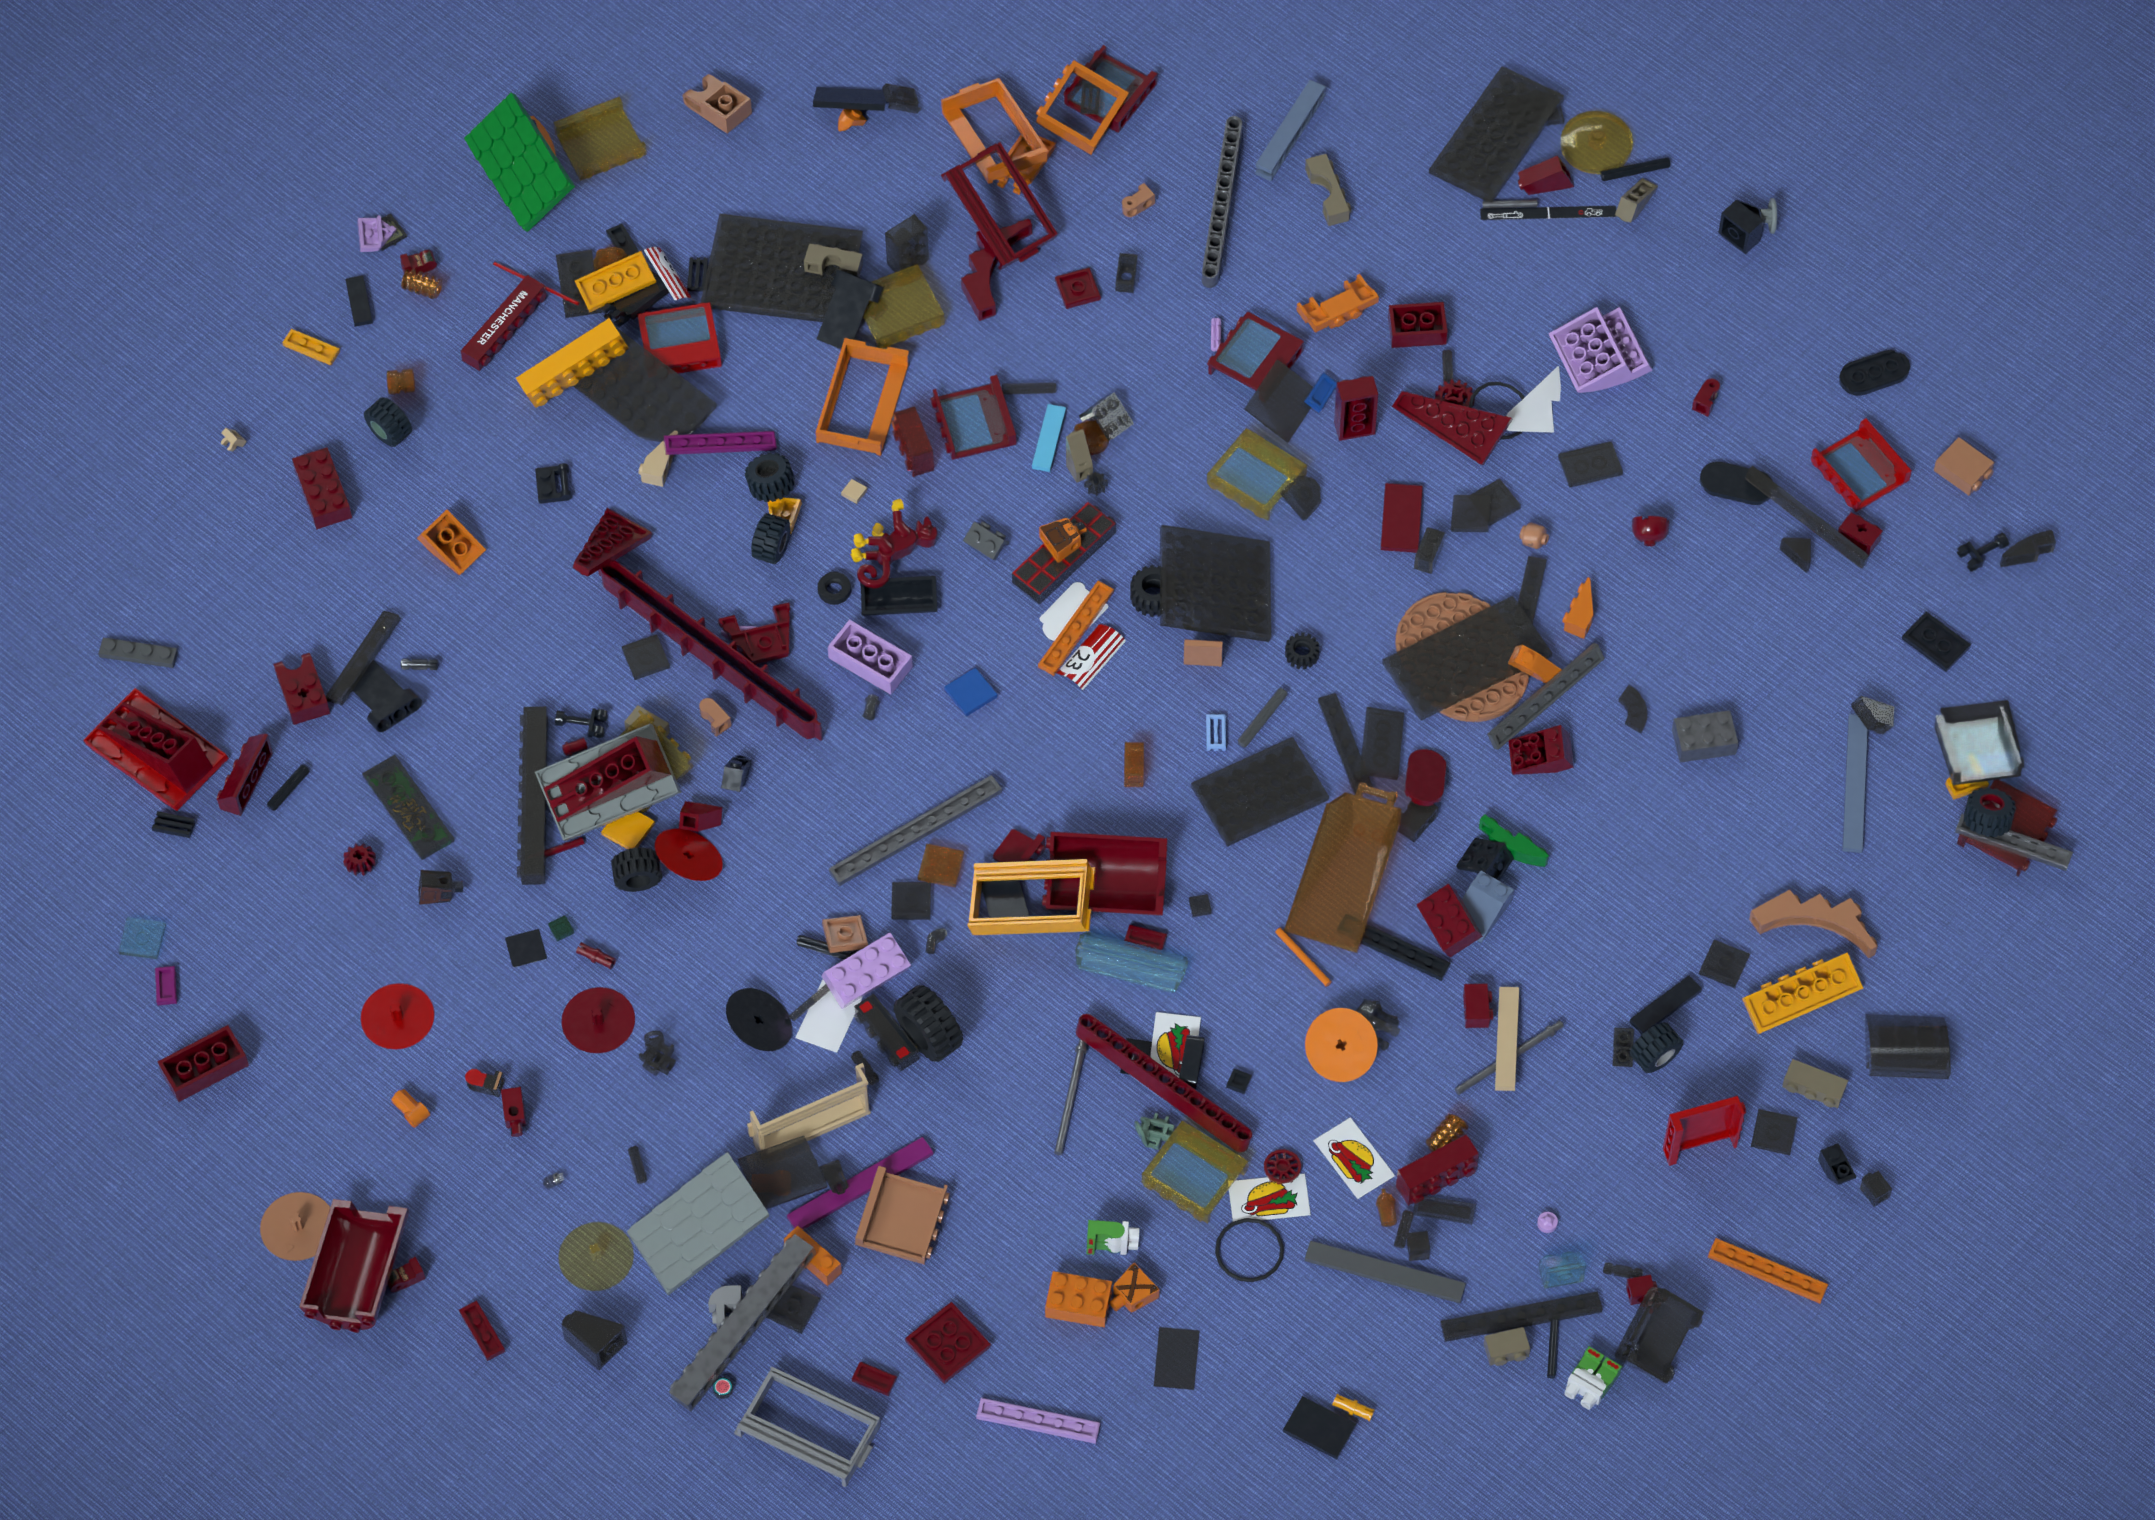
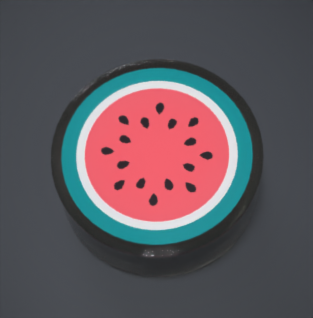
M725 1377L716 1379L713 1383L714 1395L720 1399L730 1397L733 1393L731 1380Z

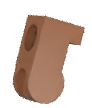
M1145 183L1138 186L1137 193L1127 196L1122 200L1123 215L1134 217L1155 204V194Z
M705 698L701 700L699 704L700 715L711 723L712 733L716 737L731 727V718L713 699Z

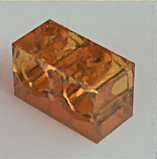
M1125 742L1124 787H1143L1144 742Z

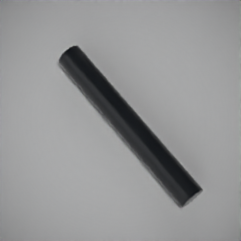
M1556 1319L1550 1321L1547 1378L1550 1379L1555 1378L1559 1322Z

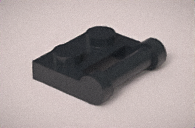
M562 463L553 467L535 468L539 504L568 501L572 498L568 483V464ZM555 475H560L562 491L560 493L556 492Z

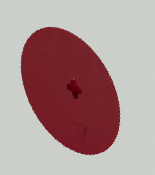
M597 987L578 993L568 1002L562 1014L561 1024L565 1037L576 1048L589 1053H605L618 1048L629 1038L635 1025V1013L631 1003L624 995L609 988Z

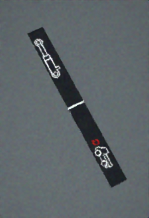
M1616 206L1480 209L1481 220L1617 217L1615 215Z

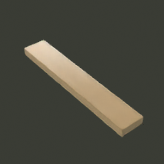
M1499 987L1495 1091H1515L1519 987Z

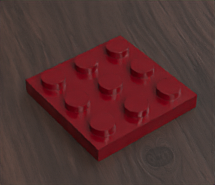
M952 1302L905 1338V1342L944 1384L991 1348V1344Z

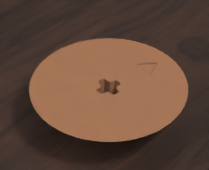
M305 1192L290 1193L278 1198L266 1209L261 1220L260 1233L264 1245L271 1253L285 1260L300 1261L314 1257L330 1206L320 1197Z

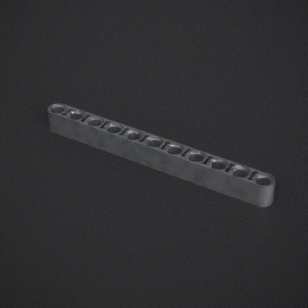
M1237 116L1229 117L1225 125L1202 267V284L1207 288L1215 287L1219 280L1242 135V120Z

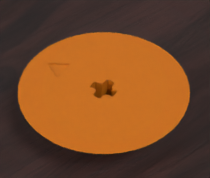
M1335 1008L1320 1014L1312 1022L1306 1034L1305 1050L1311 1066L1318 1074L1331 1081L1348 1082L1361 1077L1372 1066L1377 1054V1037L1371 1023L1362 1014L1348 1008Z

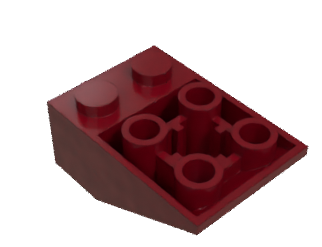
M1562 725L1508 741L1513 775L1557 773L1574 768L1570 733Z

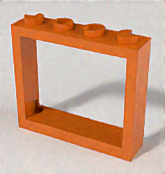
M1073 60L1070 65L1067 64L1062 72L1064 74L1062 79L1058 78L1053 86L1055 88L1053 93L1049 92L1044 100L1046 101L1044 107L1041 105L1037 110L1036 115L1038 117L1036 123L1092 155L1113 122V118L1125 103L1129 92ZM1072 73L1077 74L1117 98L1091 140L1047 115V112Z

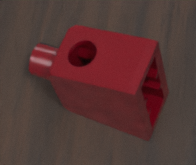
M521 1087L501 1089L506 1128H510L512 1137L522 1136V1127L526 1126V1117Z

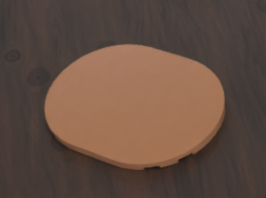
M1460 592L1458 594L1436 593L1414 603L1405 612V615L1398 624L1395 646L1402 667L1424 699L1445 716L1466 722H1482L1495 719L1514 708L1523 697L1528 686L1529 675L1508 664L1515 647L1521 644L1499 613L1485 601L1482 602L1472 597V595Z

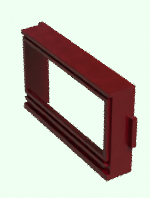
M1001 142L995 143L969 161L941 174L944 182L947 180L950 182L1000 262L998 267L1000 271L1018 260L1022 263L1039 253L1038 248L1056 238L1058 233ZM995 152L1001 158L1048 235L1017 253H1014L964 173V170Z

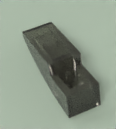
M2048 530L2031 535L2010 547L2002 554L2000 567L2037 562L2039 554L2053 552L2056 544L2053 531Z

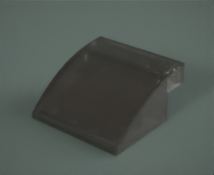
M1865 1014L1866 1069H1869V1076L1949 1079L1951 1074L1950 1047L1944 1017Z

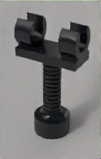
M2004 533L1996 535L1994 541L1977 550L1969 541L1959 546L1956 553L1960 558L1965 557L1968 553L1970 554L1972 559L1967 563L1968 566L1966 567L1970 572H1973L1983 566L1984 560L1981 558V555L1997 547L2003 549L2009 546V541Z
M592 708L591 718L586 719L583 717L567 716L565 711L557 710L555 725L563 726L565 723L588 725L589 737L603 738L604 727L594 726L595 720L604 722L607 720L608 714L604 709L596 710V708Z

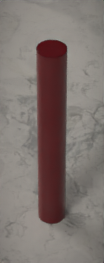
M580 837L527 857L529 862L532 863L585 843L583 838Z

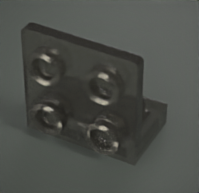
M1115 392L1102 398L1079 415L1082 422L1087 419L1091 421L1095 419L1108 441L1114 439L1134 424Z

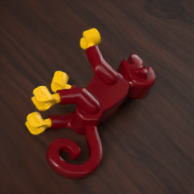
M902 499L893 500L892 502L894 531L890 535L883 533L884 527L879 523H875L872 528L873 536H868V538L864 539L861 533L854 535L853 541L857 548L851 550L852 560L860 562L865 558V560H876L880 565H883V575L877 580H871L865 576V573H869L872 578L877 577V570L873 566L864 564L859 567L857 578L866 587L880 588L884 586L889 580L890 564L893 561L911 554L917 545L930 548L936 543L937 528L932 525L928 516L924 518L923 524L917 521L915 530L904 523L902 512L899 511L904 509ZM865 544H868V546H879L878 551H865V553L860 551V548L865 546Z

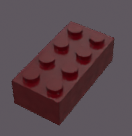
M1362 376L1358 379H1346L1337 382L1334 425L1339 441L1375 435L1378 391L1373 376Z
M328 447L292 458L294 471L316 530L351 519L350 506Z
M228 1025L157 1061L160 1072L178 1102L249 1066L246 1054Z
M1466 1134L1398 1169L1396 1188L1408 1206L1413 1203L1418 1204L1424 1197L1440 1192L1443 1187L1447 1185L1452 1186L1459 1179L1472 1176L1477 1170L1479 1153Z

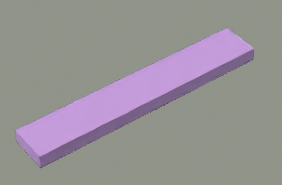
M985 1398L980 1399L976 1419L1094 1444H1096L1100 1428V1422Z

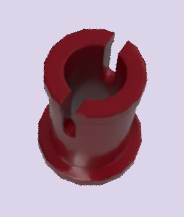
M584 737L570 743L565 742L562 745L565 756H572L573 753L588 749Z

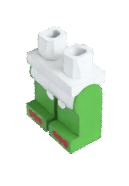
M1088 1220L1086 1254L1094 1255L1095 1250H1108L1111 1253L1121 1251L1120 1255H1126L1127 1249L1138 1250L1139 1228L1128 1227L1129 1222L1123 1221L1121 1224L1119 1222Z
M1588 1346L1579 1364L1569 1376L1564 1394L1570 1399H1574L1577 1394L1582 1395L1581 1405L1588 1410L1595 1404L1599 1405L1601 1399L1620 1376L1622 1369L1621 1365L1608 1357L1603 1361L1604 1355Z

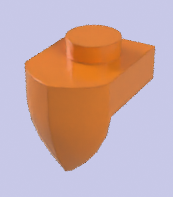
M843 109L838 119V131H846L851 126H863L867 120L860 110Z

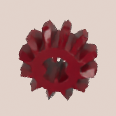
M355 843L354 848L348 846V852H344L343 863L347 867V871L349 873L353 872L355 876L359 872L363 876L365 871L371 872L372 867L376 865V854L371 846L366 847L364 843L361 846Z

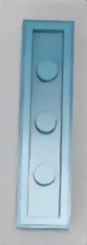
M1047 405L1032 469L1046 472L1051 471L1066 407Z

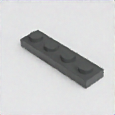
M103 637L98 654L100 658L173 668L178 651L177 648Z

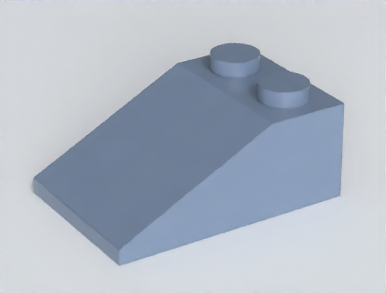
M1483 871L1479 872L1462 898L1464 905L1483 936L1477 940L1480 943L1483 942L1512 902L1514 889Z

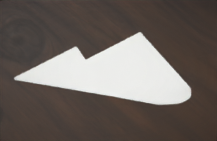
M1559 366L1508 412L1506 416L1513 418L1506 430L1554 433L1551 401H1560Z

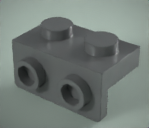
M983 521L981 523L973 522L963 541L992 560H996L1003 546L1009 544V541L1005 539L1006 535L999 531L993 532L990 530L991 526Z

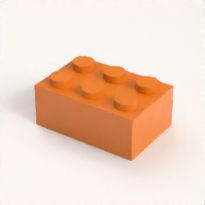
M1052 1271L1045 1305V1317L1105 1328L1112 1294V1281Z

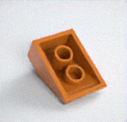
M448 509L417 537L429 552L458 575H461L486 551Z

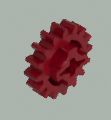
M1451 379L1450 384L1444 381L1443 386H1438V391L1435 392V399L1469 407L1470 398L1473 394L1472 387L1467 388L1466 382L1463 385L1460 384V380L1454 383L1453 379Z

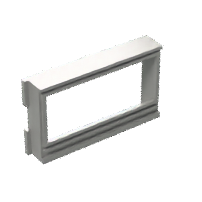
M771 1367L734 1434L742 1437L744 1433L749 1434L841 1478L842 1486L847 1487L857 1467L862 1468L873 1449L870 1444L880 1428V1417ZM774 1380L870 1425L850 1461L755 1416Z

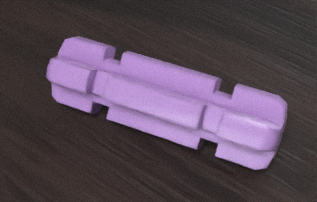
M1220 318L1211 319V350L1214 352L1217 351L1221 344Z

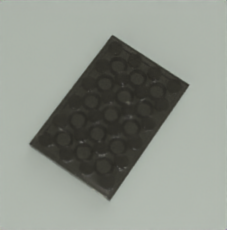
M1293 737L1191 783V788L1227 847L1329 800V795Z

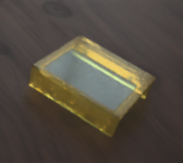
M1246 428L1207 473V484L1212 489L1223 493L1226 498L1233 499L1239 503L1241 507L1254 512L1257 517L1268 521L1270 519V510L1297 478L1303 480L1306 476L1307 465Z
M1181 1121L1142 1173V1183L1147 1189L1158 1192L1163 1199L1174 1202L1179 1209L1190 1212L1198 1221H1204L1208 1224L1211 1212L1240 1174L1244 1176L1247 1172L1248 1161L1186 1122Z

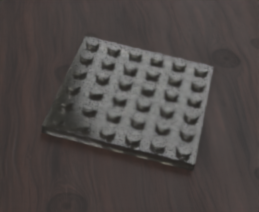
M1161 525L1160 626L1269 642L1271 640L1270 541Z

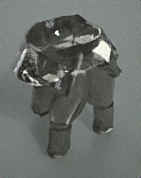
M1363 999L1364 1001L1356 1011L1371 1023L1375 1033L1376 1031H1385L1394 1037L1398 1036L1400 1032L1398 1017L1383 1011L1380 999ZM1376 1033L1377 1046L1383 1051L1387 1050L1389 1043L1378 1037Z

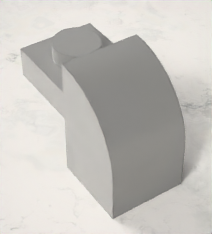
M741 1285L720 1287L710 1296L708 1302L709 1313H712L713 1324H716L717 1331L721 1327V1322L726 1317V1312H733L735 1304L738 1301H742Z

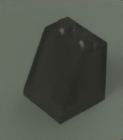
M575 1310L572 1314L565 1316L561 1324L564 1340L598 1370L627 1344L625 1327L620 1323Z

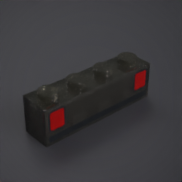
M874 994L854 1006L855 1020L858 1024L864 1025L867 1035L871 1039L874 1038L876 1040L877 1047L882 1053L885 1052L888 1055V1060L893 1067H897L901 1072L920 1059L919 1049Z

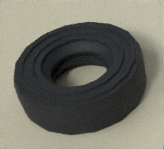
M830 572L820 578L817 591L820 599L825 603L838 605L849 598L851 583L844 574ZM831 583H837L842 589L839 593L832 594L828 592L827 587Z

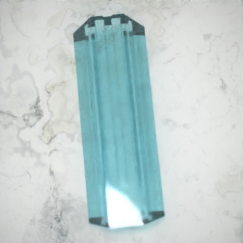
M1088 931L1080 934L1075 949L1076 964L1081 970L1171 993L1178 989L1188 966V958L1186 956Z

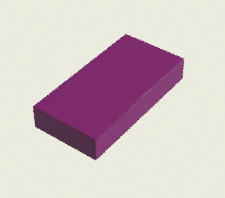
M175 966L155 968L157 1006L177 1004Z

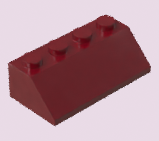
M268 734L251 736L247 743L243 744L239 759L234 761L231 774L227 775L225 786L217 795V801L221 810L239 816L242 815L273 754Z

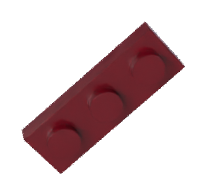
M477 1300L459 1309L460 1315L487 1361L505 1352V1348Z

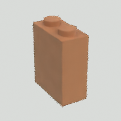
M1958 437L1936 460L1934 471L1970 496L1973 491L1977 492L1985 479L1988 480L1993 475L1994 462Z

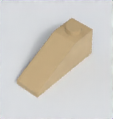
M674 430L670 435H678V431ZM664 441L646 456L643 464H640L638 473L641 475L643 483L664 486L674 455L665 454Z

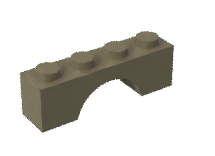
M1327 154L1306 159L1305 171L1311 184L1321 185L1330 193V196L1323 201L1322 212L1327 225L1332 226L1349 221L1351 206L1349 202L1346 203L1344 189H1340L1339 177L1333 172L1332 160L1328 159Z

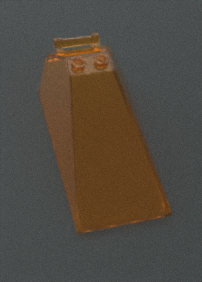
M1360 782L1356 795L1345 792L1326 804L1284 932L1358 953L1400 827L1402 809L1394 807L1398 796L1397 792H1387ZM1367 793L1387 799V803L1384 804L1363 798V794Z

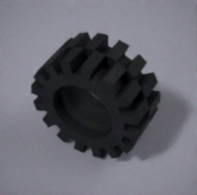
M1301 632V636L1296 633L1295 638L1290 636V640H1287L1285 645V658H1287V662H1291L1292 667L1297 665L1296 669H1300V666L1306 669L1307 665L1311 668L1312 664H1316L1319 658V642L1316 641L1314 636L1311 638L1309 633L1305 636V632ZM1297 647H1306L1310 652L1307 655H1299L1295 652V649Z

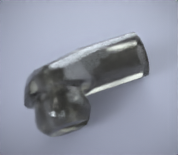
M945 928L936 929L928 934L926 953H935L936 944L943 941L947 936Z

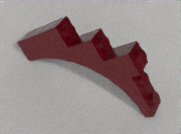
M1029 219L1018 221L1011 226L1002 227L1000 231L1011 247L1018 241L1032 235V223ZM978 231L976 232V242L980 251H974L969 255V266L973 273L961 278V289L978 320L982 321L996 315V304L991 295L990 280L998 259L981 232Z

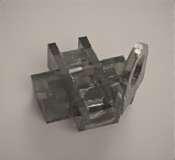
M661 1031L648 1032L644 1035L646 1051L644 1054H639L640 1060L644 1062L642 1066L646 1071L655 1076L659 1071L668 1075L676 1064V1060L670 1057L674 1052V1045L671 1044L669 1047L664 1044V1036ZM652 1035H658L655 1038H649Z

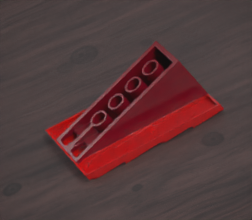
M136 688L83 740L91 750L134 779L136 783L154 794L155 797L175 811H178L195 791L229 759L223 751Z

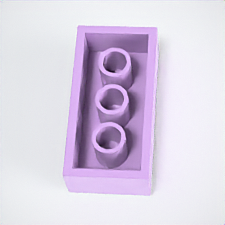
M851 620L845 624L828 646L829 659L890 695L913 668L912 656Z
M888 933L826 970L821 977L843 1009L907 971L911 964L892 934Z

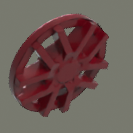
M1275 1150L1266 1157L1264 1171L1270 1181L1276 1182L1279 1185L1292 1183L1299 1177L1301 1162L1298 1156L1289 1150ZM1281 1153H1282V1154H1283V1158H1280V1159H1279V1158H1278V1154H1281ZM1286 1154H1288V1155H1290V1156H1292V1157L1286 1159ZM1275 1156L1276 1161L1270 1160V1158ZM1277 1174L1280 1175V1176H1279V1179L1274 1178V1177H1275Z

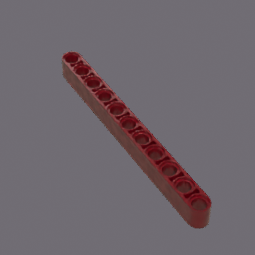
M1083 1014L1079 1017L1075 1031L1078 1038L1233 1150L1245 1152L1248 1149L1252 1138V1131L1094 1016Z

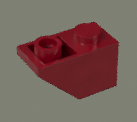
M685 801L680 811L679 829L699 832L721 826L723 807Z

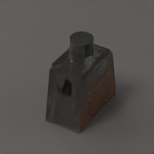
M420 870L418 884L419 905L450 902L452 893H463V881H452L451 872Z

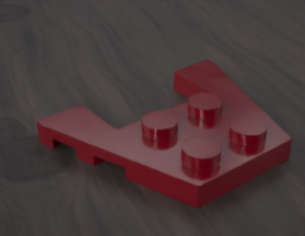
M789 602L773 606L772 611L777 623L740 631L735 615L718 619L719 626L732 641H736L737 648L753 664L785 658L789 655Z

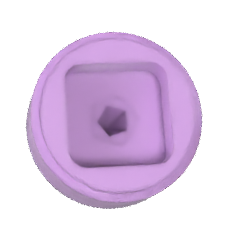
M1544 1212L1539 1215L1537 1226L1542 1232L1551 1233L1557 1228L1558 1219L1555 1214Z

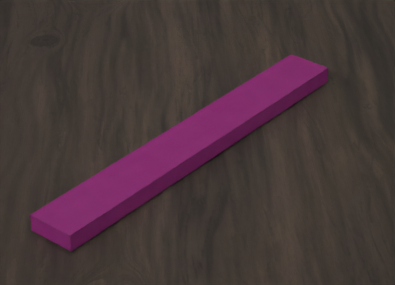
M921 1137L787 1214V1219L793 1228L799 1226L804 1230L870 1192L878 1166L885 1167L886 1173L898 1176L932 1156L933 1151L925 1139Z

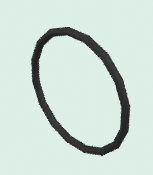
M1488 382L1478 387L1471 395L1469 407L1472 408L1474 398L1478 392L1488 386H1504L1517 393L1522 400L1525 397L1510 384ZM1517 431L1512 435L1502 436L1500 440L1512 439L1522 432Z
M1244 1218L1233 1221L1222 1230L1216 1240L1215 1254L1219 1266L1227 1275L1239 1281L1256 1282L1266 1279L1277 1271L1283 1260L1284 1246L1280 1234L1272 1225L1260 1219ZM1245 1222L1259 1223L1269 1228L1277 1237L1280 1246L1279 1259L1274 1268L1265 1275L1255 1278L1240 1277L1230 1272L1222 1263L1219 1254L1220 1241L1224 1234L1237 1224Z

